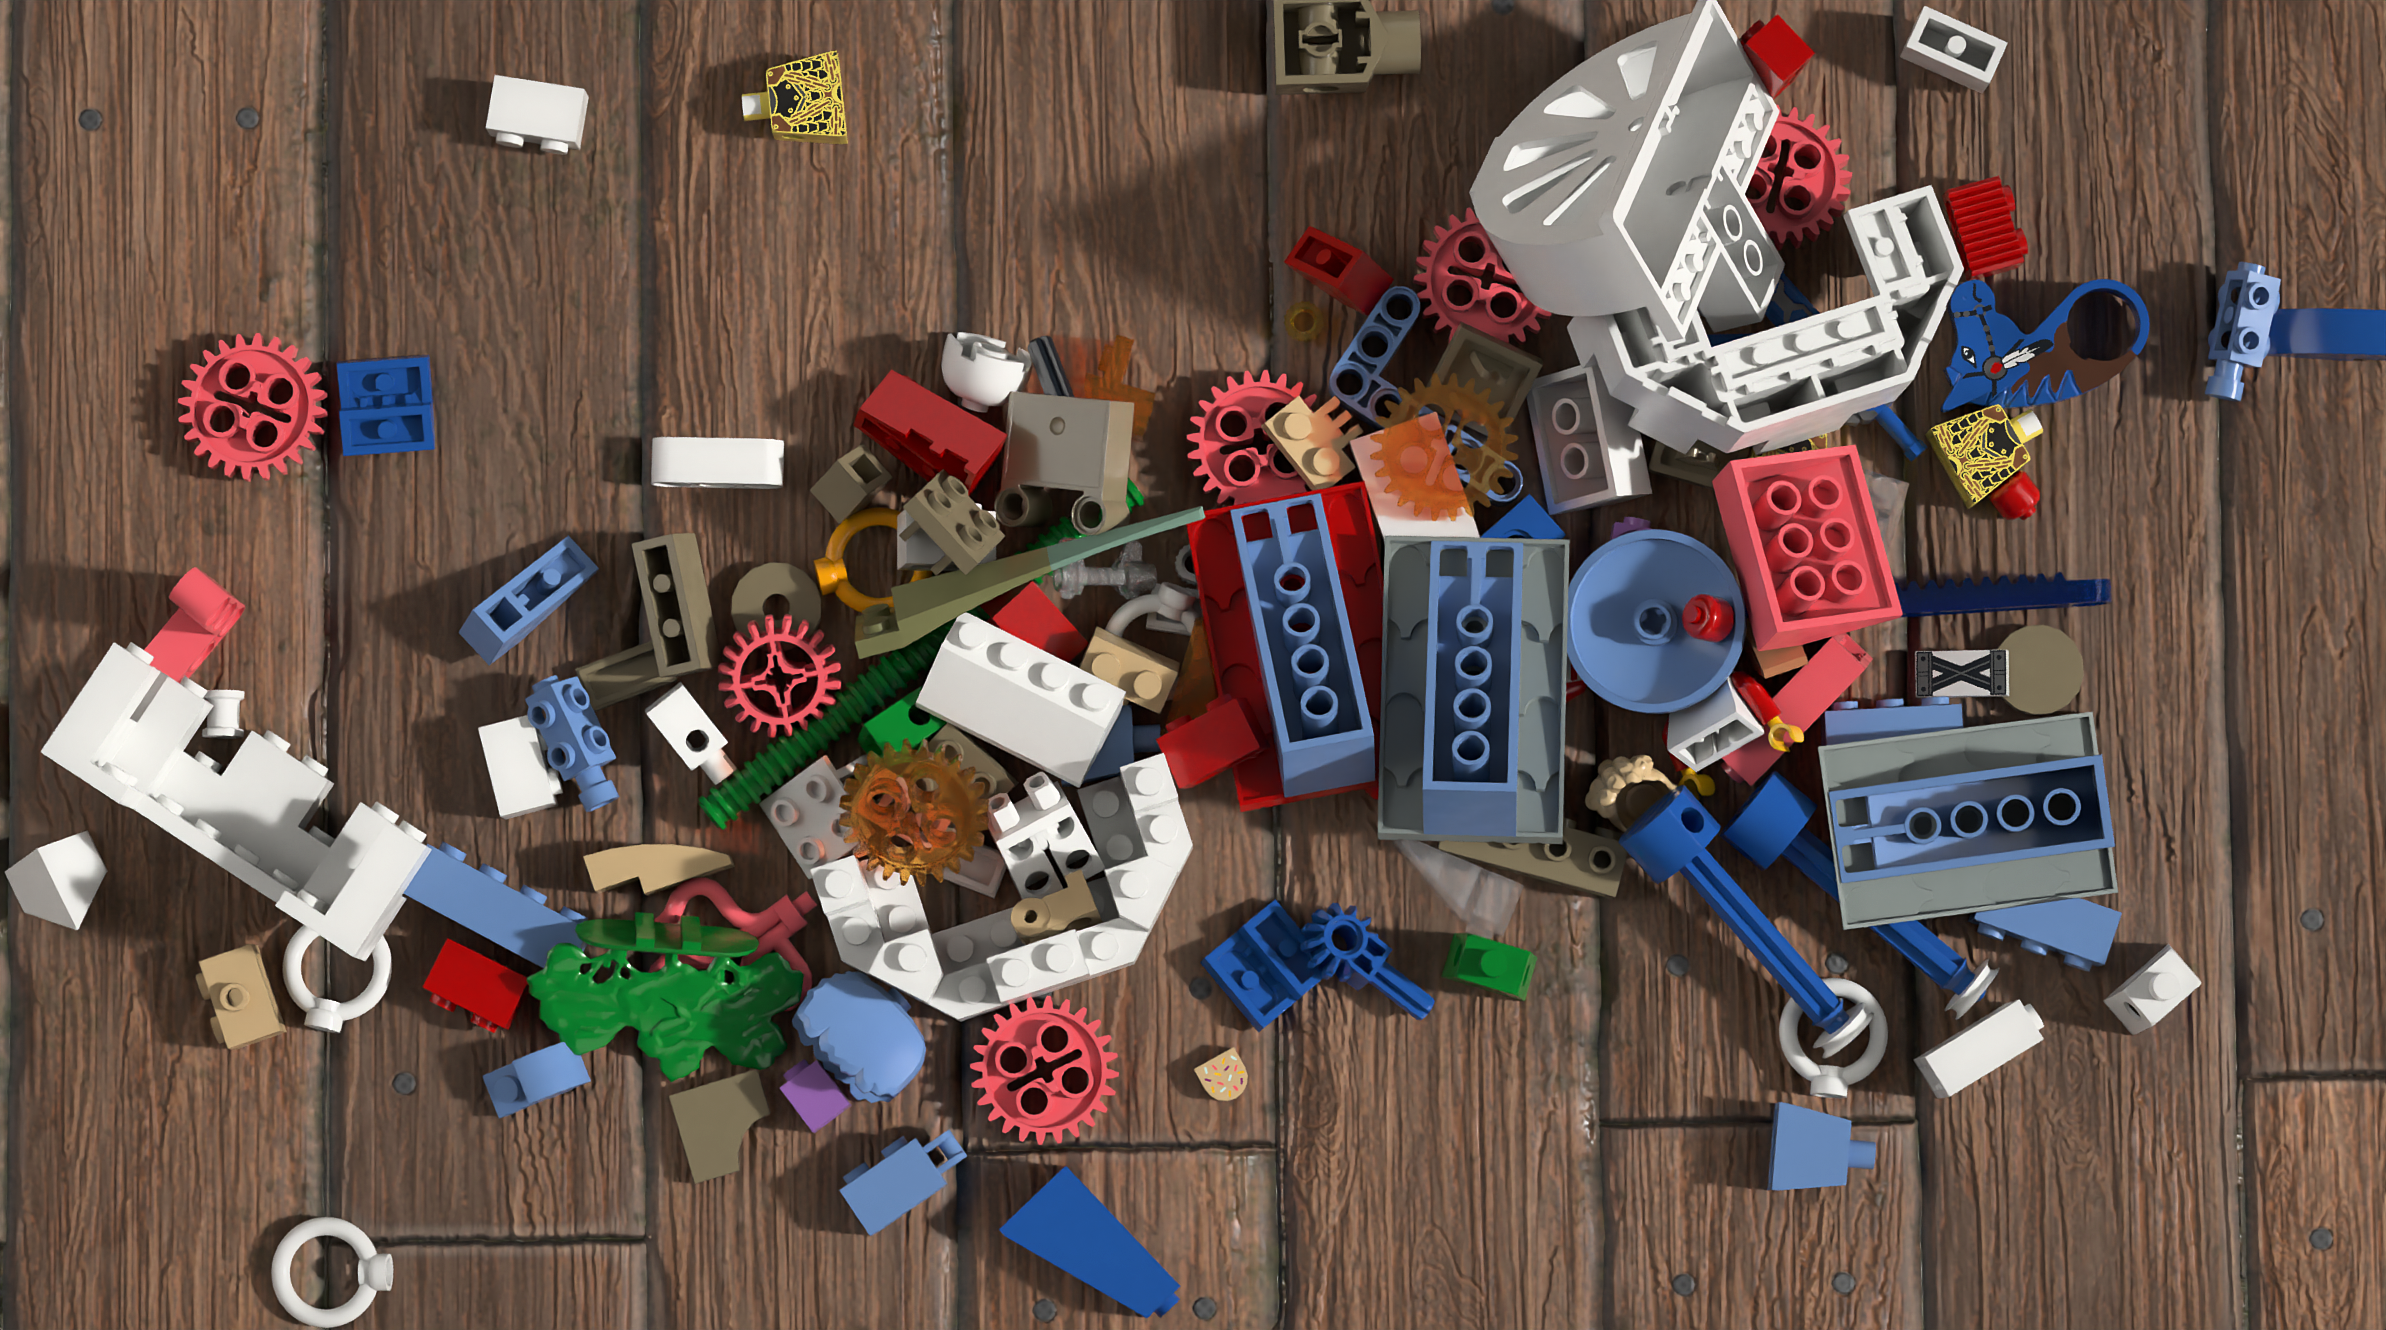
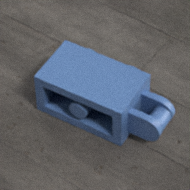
M950 1129L924 1147L917 1138L908 1143L905 1137L902 1136L881 1151L885 1159L870 1169L867 1163L864 1162L846 1174L843 1179L847 1185L839 1191L868 1234L873 1236L948 1185L942 1174L965 1159L967 1154ZM939 1146L948 1161L937 1168L927 1153Z

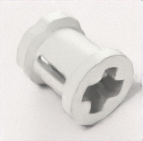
M207 690L203 698L214 706L207 715V728L202 730V737L218 739L244 737V730L239 728L240 701L244 699V691Z

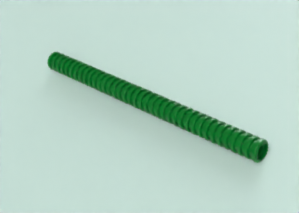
M1128 477L1126 503L1131 515L1133 514L1132 508L1134 506L1142 507L1144 505V497ZM1100 508L1098 515H1099V521H1100V523H1101L1102 517H1103V512H1102V509ZM1062 516L1059 519L1061 524L1057 527L1053 524L1049 526L1048 530L1050 532L1046 535L1040 533L1037 536L1039 541L1035 544L1027 543V550L1023 553L1090 535L1081 534L1076 530L1071 516L1068 518ZM1018 550L1014 555L1021 554L1022 552ZM1054 571L1047 573L1049 577L1055 574ZM1046 574L1038 578H1035L1032 581L1036 583L1038 586H1040L1043 583L1042 578ZM980 605L967 611V613L985 622L990 618ZM957 617L906 647L892 650V654L887 658L885 655H882L879 658L881 663L876 667L874 664L869 665V672L863 675L860 672L857 675L858 680L854 684L850 681L845 684L847 687L842 693L839 690L834 692L836 703L834 706L824 704V707L821 708L824 713L822 720L816 719L813 715L808 719L806 718L808 731L802 729L800 725L797 728L793 725L792 736L780 734L777 737L779 742L775 745L770 742L766 745L768 749L762 754L758 751L755 754L757 759L753 762L745 761L743 763L744 769L733 771L732 774L734 776L729 780L727 778L722 780L721 783L723 785L718 789L714 786L710 788L711 794L706 798L701 795L698 798L700 802L698 804L717 828L720 827L721 830L726 829V822L730 819L735 822L739 818L737 814L741 810L745 813L750 810L748 806L754 801L758 804L763 793L770 795L773 792L772 786L777 784L780 787L784 784L782 779L788 775L792 778L795 775L794 769L798 766L801 769L806 767L805 761L809 758L815 760L818 757L816 752L820 749L823 751L828 750L829 746L827 744L832 740L837 743L840 740L838 735L844 731L846 734L852 731L850 726L855 722L857 725L863 723L861 718L866 714L872 716L874 714L873 708L877 705L880 708L885 706L884 700L890 696L891 699H894L897 696L895 691L900 687L902 690L907 689V682L913 679L916 682L919 679L918 674L922 670L925 673L931 670L929 665L935 661L939 649Z

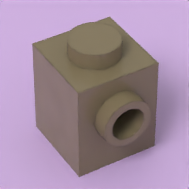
M863 443L838 459L810 491L834 519L841 524L856 512L864 509L893 477Z

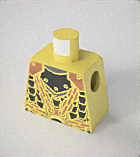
M830 51L769 68L766 70L767 92L742 94L744 121L771 119L772 133L776 140L848 144L837 51Z
M2000 404L1936 425L1925 435L1964 504L1969 509L2031 460L2023 443L2043 433V429L2031 409L2009 420Z

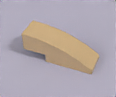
M641 844L612 848L583 856L594 890L597 893L640 880L644 894L650 896L679 886L682 882L691 878L705 877L735 867L732 858L727 854L674 844Z

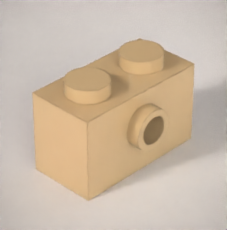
M1096 626L1078 668L1126 691L1123 705L1127 706L1129 701L1160 714L1179 672L1180 663Z
M248 944L199 961L202 973L196 974V980L203 999L212 1000L217 1016L210 1018L219 1044L226 1042L228 1049L237 1050L287 1032L258 945Z

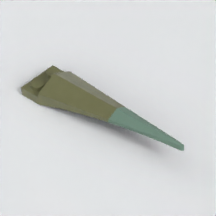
M1203 507L1188 509L1105 531L1098 535H1090L979 564L966 575L961 570H956L892 587L894 607L889 608L888 604H877L862 611L863 615L856 616L855 645L859 659L904 648L976 606L1051 571L1113 547L1205 518Z

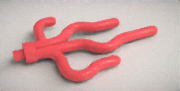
M696 877L684 881L671 893L664 911L654 919V922L676 924L681 919V915L691 898L697 895L708 897L722 916L733 926L755 936L759 941L756 951L742 956L739 966L751 965L754 961L770 953L772 950L776 953L778 952L789 962L792 970L801 971L804 974L800 1002L784 1011H791L803 1002L807 991L813 985L812 973L808 964L790 942L789 938L808 924L804 915L817 906V903L808 891H805L793 901L786 894L760 913L743 911L724 887L717 881L706 877ZM665 954L661 955L650 966L648 973L657 972L665 965ZM678 954L677 959L695 969H707L714 957Z

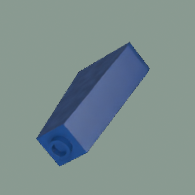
M1067 1166L1061 1169L999 1229L1005 1237L1146 1318L1153 1312L1161 1318L1180 1300L1174 1293L1180 1285Z

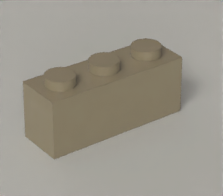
M674 533L632 543L660 678L686 676L718 668L719 664L723 662L695 533Z

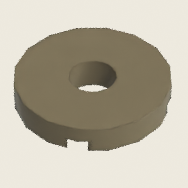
M769 562L751 569L739 580L732 595L731 615L737 631L751 638L752 636L747 626L751 620H755L758 623L761 631L766 630L765 602L770 597L779 595L785 597L790 604L788 612L792 616L790 629L798 631L800 622L806 619L809 621V627L805 635L810 638L815 633L822 617V600L816 584L803 570L788 563ZM783 619L775 620V628H782ZM780 641L781 645H783L784 653L799 647L790 642ZM767 643L757 647V649L768 653Z

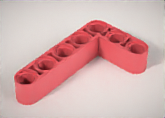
M197 567L189 570L173 588L169 599L179 609L144 649L154 656L150 663L151 666H154L179 683L184 676L188 678L192 676L245 610L243 603Z

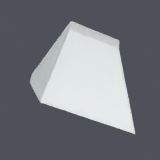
M84 831L37 848L6 870L5 874L24 913L78 930L108 870L89 832Z

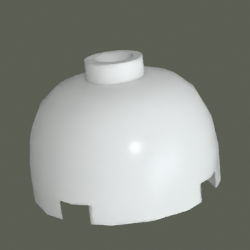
M958 332L955 339L950 333L947 335L941 362L944 382L950 391L963 398L962 406L978 412H987L989 406H1003L1009 403L1010 391L1023 392L1033 369L1030 354L1018 348L1017 355L1015 356L1004 349L1006 342L995 338Z

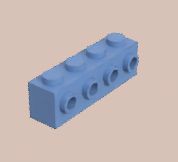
M443 841L439 849L429 844L426 845L432 850L403 894L542 968L546 964L547 952L558 943H571L584 951L587 943L578 938L575 928L577 924L587 921L588 918L563 906L560 913L544 906L547 896L524 884L519 892L504 885L503 883L507 875L482 863L479 871L463 863L467 855L466 853Z

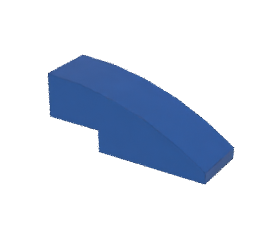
M2277 309L2268 335L2270 338V348L2266 356L2353 361L2354 359L2386 361V310Z

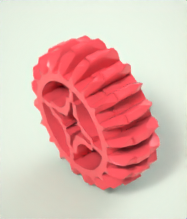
M771 614L765 617L766 630L761 631L755 620L748 622V630L752 637L748 638L744 633L736 631L733 639L741 648L725 646L723 654L733 660L734 663L723 662L718 666L719 673L732 676V678L724 679L718 684L720 691L734 690V694L725 699V707L732 708L741 704L742 708L735 715V720L740 723L749 714L752 715L754 719L751 723L750 731L754 733L759 730L761 722L769 723L767 734L768 737L772 738L775 737L777 725L784 724L785 734L789 737L793 735V722L796 721L799 722L802 729L808 731L806 718H809V714H812L816 719H823L824 713L819 703L827 706H834L836 703L835 696L825 690H836L841 687L840 679L828 676V674L835 673L841 669L840 661H825V658L835 652V646L827 644L819 649L817 645L822 641L825 633L819 629L810 638L805 634L809 627V621L806 619L800 622L798 631L790 629L792 616L789 614L784 615L782 628H775V619ZM780 641L790 642L799 646L808 653L814 663L806 664V661L794 662L789 660L784 653L783 645H781ZM767 643L768 663L763 668L753 670L752 674L742 675V665L747 656L758 646ZM775 655L783 673H791L793 675V679L787 677L784 696L777 680L766 677L767 673L773 674L776 662ZM818 677V684L812 696L802 705L793 708L791 701L792 688L796 684L806 682L807 678ZM753 688L754 691L765 690L770 692L775 698L779 711L761 706L751 698L746 689Z

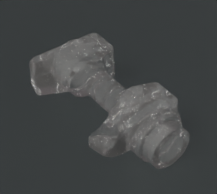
M1063 537L1059 540L1058 544L1077 538ZM1134 540L1123 545L1122 551L1111 568L1085 567L1084 559L1054 570L1052 572V580L1055 591L1060 592L1061 597L1064 599H1072L1074 595H1081L1084 585L1112 586L1120 595H1124L1126 599H1134L1139 596V593H1144L1146 590H1154L1157 572L1153 563L1142 561V546Z

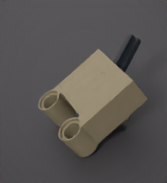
M1048 335L1030 341L1027 349L1044 394L1014 391L1009 393L1006 426L1007 438L1005 440L1001 490L994 501V511H996L997 519L1008 527H1041L1047 523L1052 513V500L1044 490V487L1084 491V495L1076 500L1071 511L1072 523L1081 534L1098 535L1105 531L1128 526L1130 510L1126 503L1134 403L1074 397L1053 339ZM1023 500H1024V502H1025V510H1024V513H1022V509H1021V505H1022V501H1023ZM1100 508L1102 509V512H1103V517H1102L1101 523H1100V521H1099V515H1098Z

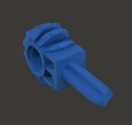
M1332 903L1327 908V912L1318 909L1311 915L1313 923L1305 924L1301 932L1309 940L1300 945V951L1312 953L1313 958L1307 963V968L1312 969L1320 964L1323 966L1321 972L1322 979H1329L1336 973L1340 982L1348 983L1357 991L1370 983L1416 1020H1422L1433 1008L1434 999L1385 961L1393 949L1378 938L1379 934L1366 931V927L1371 923V917L1366 916L1359 921L1356 918V906H1349L1343 913L1339 903ZM1332 934L1340 935L1345 940L1347 951H1341L1334 946Z

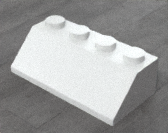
M965 612L957 617L942 643L915 706L1080 788L1120 715L1126 691Z

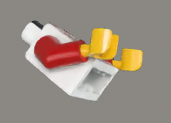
M1733 670L1726 681L1706 699L1686 709L1671 712L1662 731V740L1676 772L1681 771L1683 775L1678 786L1685 785L1694 797L1699 800L1696 785L1698 792L1702 796L1713 795L1715 785L1709 775L1697 774L1696 772L1765 734L1764 725L1767 724L1770 728L1768 734L1770 745L1779 751L1790 752L1783 741L1786 731H1788L1789 736L1795 742L1800 743L1804 741L1803 732L1799 727L1784 724L1781 721L1779 715L1782 712L1760 683L1743 671L1735 672Z

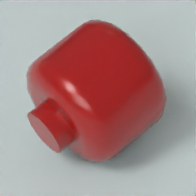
M2017 470L1989 493V500L2006 520H2014L2019 517L2021 520L2027 519L2035 513L2036 508L2034 506L2040 499L2039 489L2028 474L2022 470Z
M1698 594L1692 597L1685 605L1682 615L1683 627L1687 634L1695 639L1719 642L1725 639L1734 625L1733 608L1728 601L1721 597Z

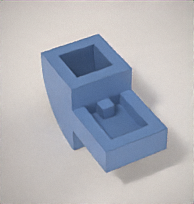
M564 1042L516 1059L511 1064L482 1076L499 1118L509 1116L541 1101L554 1098L591 1082L581 1055H574Z

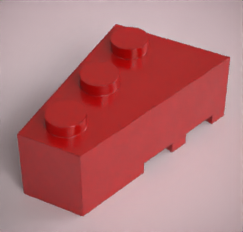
M892 369L859 408L853 424L928 482L944 469L950 476L958 478L965 485L969 497L993 469L1007 438L1006 433L920 386L912 378L901 375Z

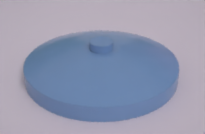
M1660 529L1634 531L1621 535L1594 551L1583 562L1568 587V657L1584 683L1600 697L1618 707L1645 714H1664L1686 709L1714 693L1726 681L1739 660L1747 629V614L1742 591L1726 563L1713 550L1692 537ZM1698 594H1709L1721 597L1730 603L1734 611V625L1725 639L1719 642H1707L1695 639L1687 634L1683 627L1682 615L1686 603L1692 597Z

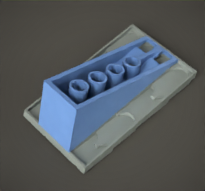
M1385 536L1378 839L1562 844L1570 540Z
M2093 712L1818 747L1843 930L2118 893L2112 847H2115L2103 759L2102 754H2098Z

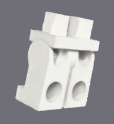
M1039 772L1026 779L1023 785L1029 796L1015 804H1012L1007 793H999L985 801L988 818L984 819L1022 899L1030 897L1042 899L1063 889L1044 852L1048 848L1063 877L1081 869L1085 879H1088L1106 869L1058 781L1053 783L1044 772ZM1089 855V860L1083 867L1078 869L1067 867ZM1049 876L1048 882L1041 889L1029 890L1026 888Z

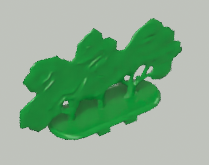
M635 912L634 921L594 919L577 924L575 933L580 940L598 948L610 949L603 955L590 959L585 956L581 948L571 943H558L547 952L544 969L527 977V982L530 985L529 993L540 1000L539 1018L545 1022L548 1029L558 1033L560 1042H564L574 1055L580 1056L604 1047L614 1038L618 1031L625 1026H631L639 1031L638 1047L648 1057L657 1058L660 1061V1070L670 1082H673L697 1070L704 1051L711 1046H714L721 1054L725 1055L732 1065L763 1070L774 1064L775 1057L783 1054L788 1044L783 1038L780 1027L771 1021V1017L800 1002L804 974L801 971L792 970L789 962L778 952L765 954L751 965L738 966L729 957L746 956L755 952L759 945L758 939L748 932L726 927L702 926L698 916L681 915L680 924L654 922L653 913ZM627 951L666 953L665 965L657 972H640L627 961ZM678 954L714 957L707 970L698 971L688 964H683L677 958ZM611 961L616 962L613 975L608 980L599 984L593 982L592 978L602 964L603 967L610 968ZM591 963V969L586 974L580 973V966L582 964ZM622 967H626L631 975L629 979L620 975ZM725 970L733 973V983H725Z

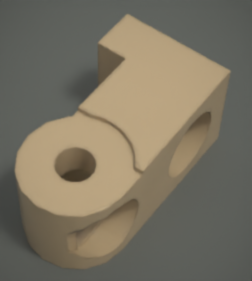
M1081 869L1064 876L1068 885L1067 888L1047 895L1042 899L1032 897L1022 899L1014 906L1010 916L1011 923L1022 943L1028 945L1073 929L1079 931L1103 923Z

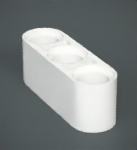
M657 437L652 439L651 485L661 487L778 489L783 487L784 441L755 438Z

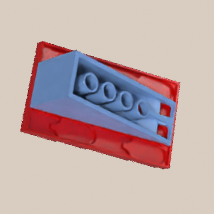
M1365 481L1205 510V518L1186 524V530L1218 698L1226 694H1230L1232 699L1247 698L1271 746L1261 753L1231 767L1240 812L1303 801L1309 798L1314 799L1351 792L1352 790L1378 787L1384 580Z

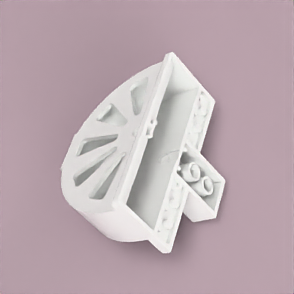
M1697 0L1692 13L1646 28L1582 62L1543 91L1511 122L1501 136L1495 137L1469 194L1478 220L1524 296L1539 308L1559 315L1591 317L1647 307L1652 322L1658 325L1667 342L1685 337L1696 308L1706 318L1714 333L1763 320L1785 263L1746 198L1745 193L1780 111L1742 48L1741 42L1717 0Z

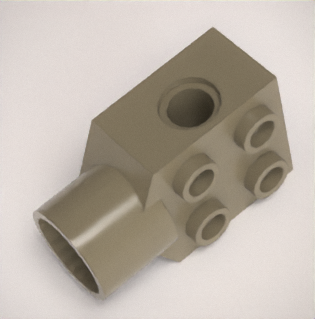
M1273 0L1275 95L1366 92L1374 75L1420 74L1421 37L1419 10L1375 11L1369 0Z

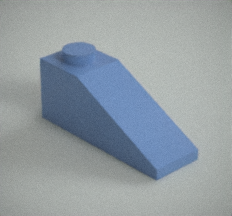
M568 535L475 607L458 633L490 666L523 640L587 582L599 568Z

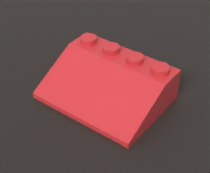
M1856 445L1732 460L1712 480L1758 651L1800 646L1894 620L1903 615Z

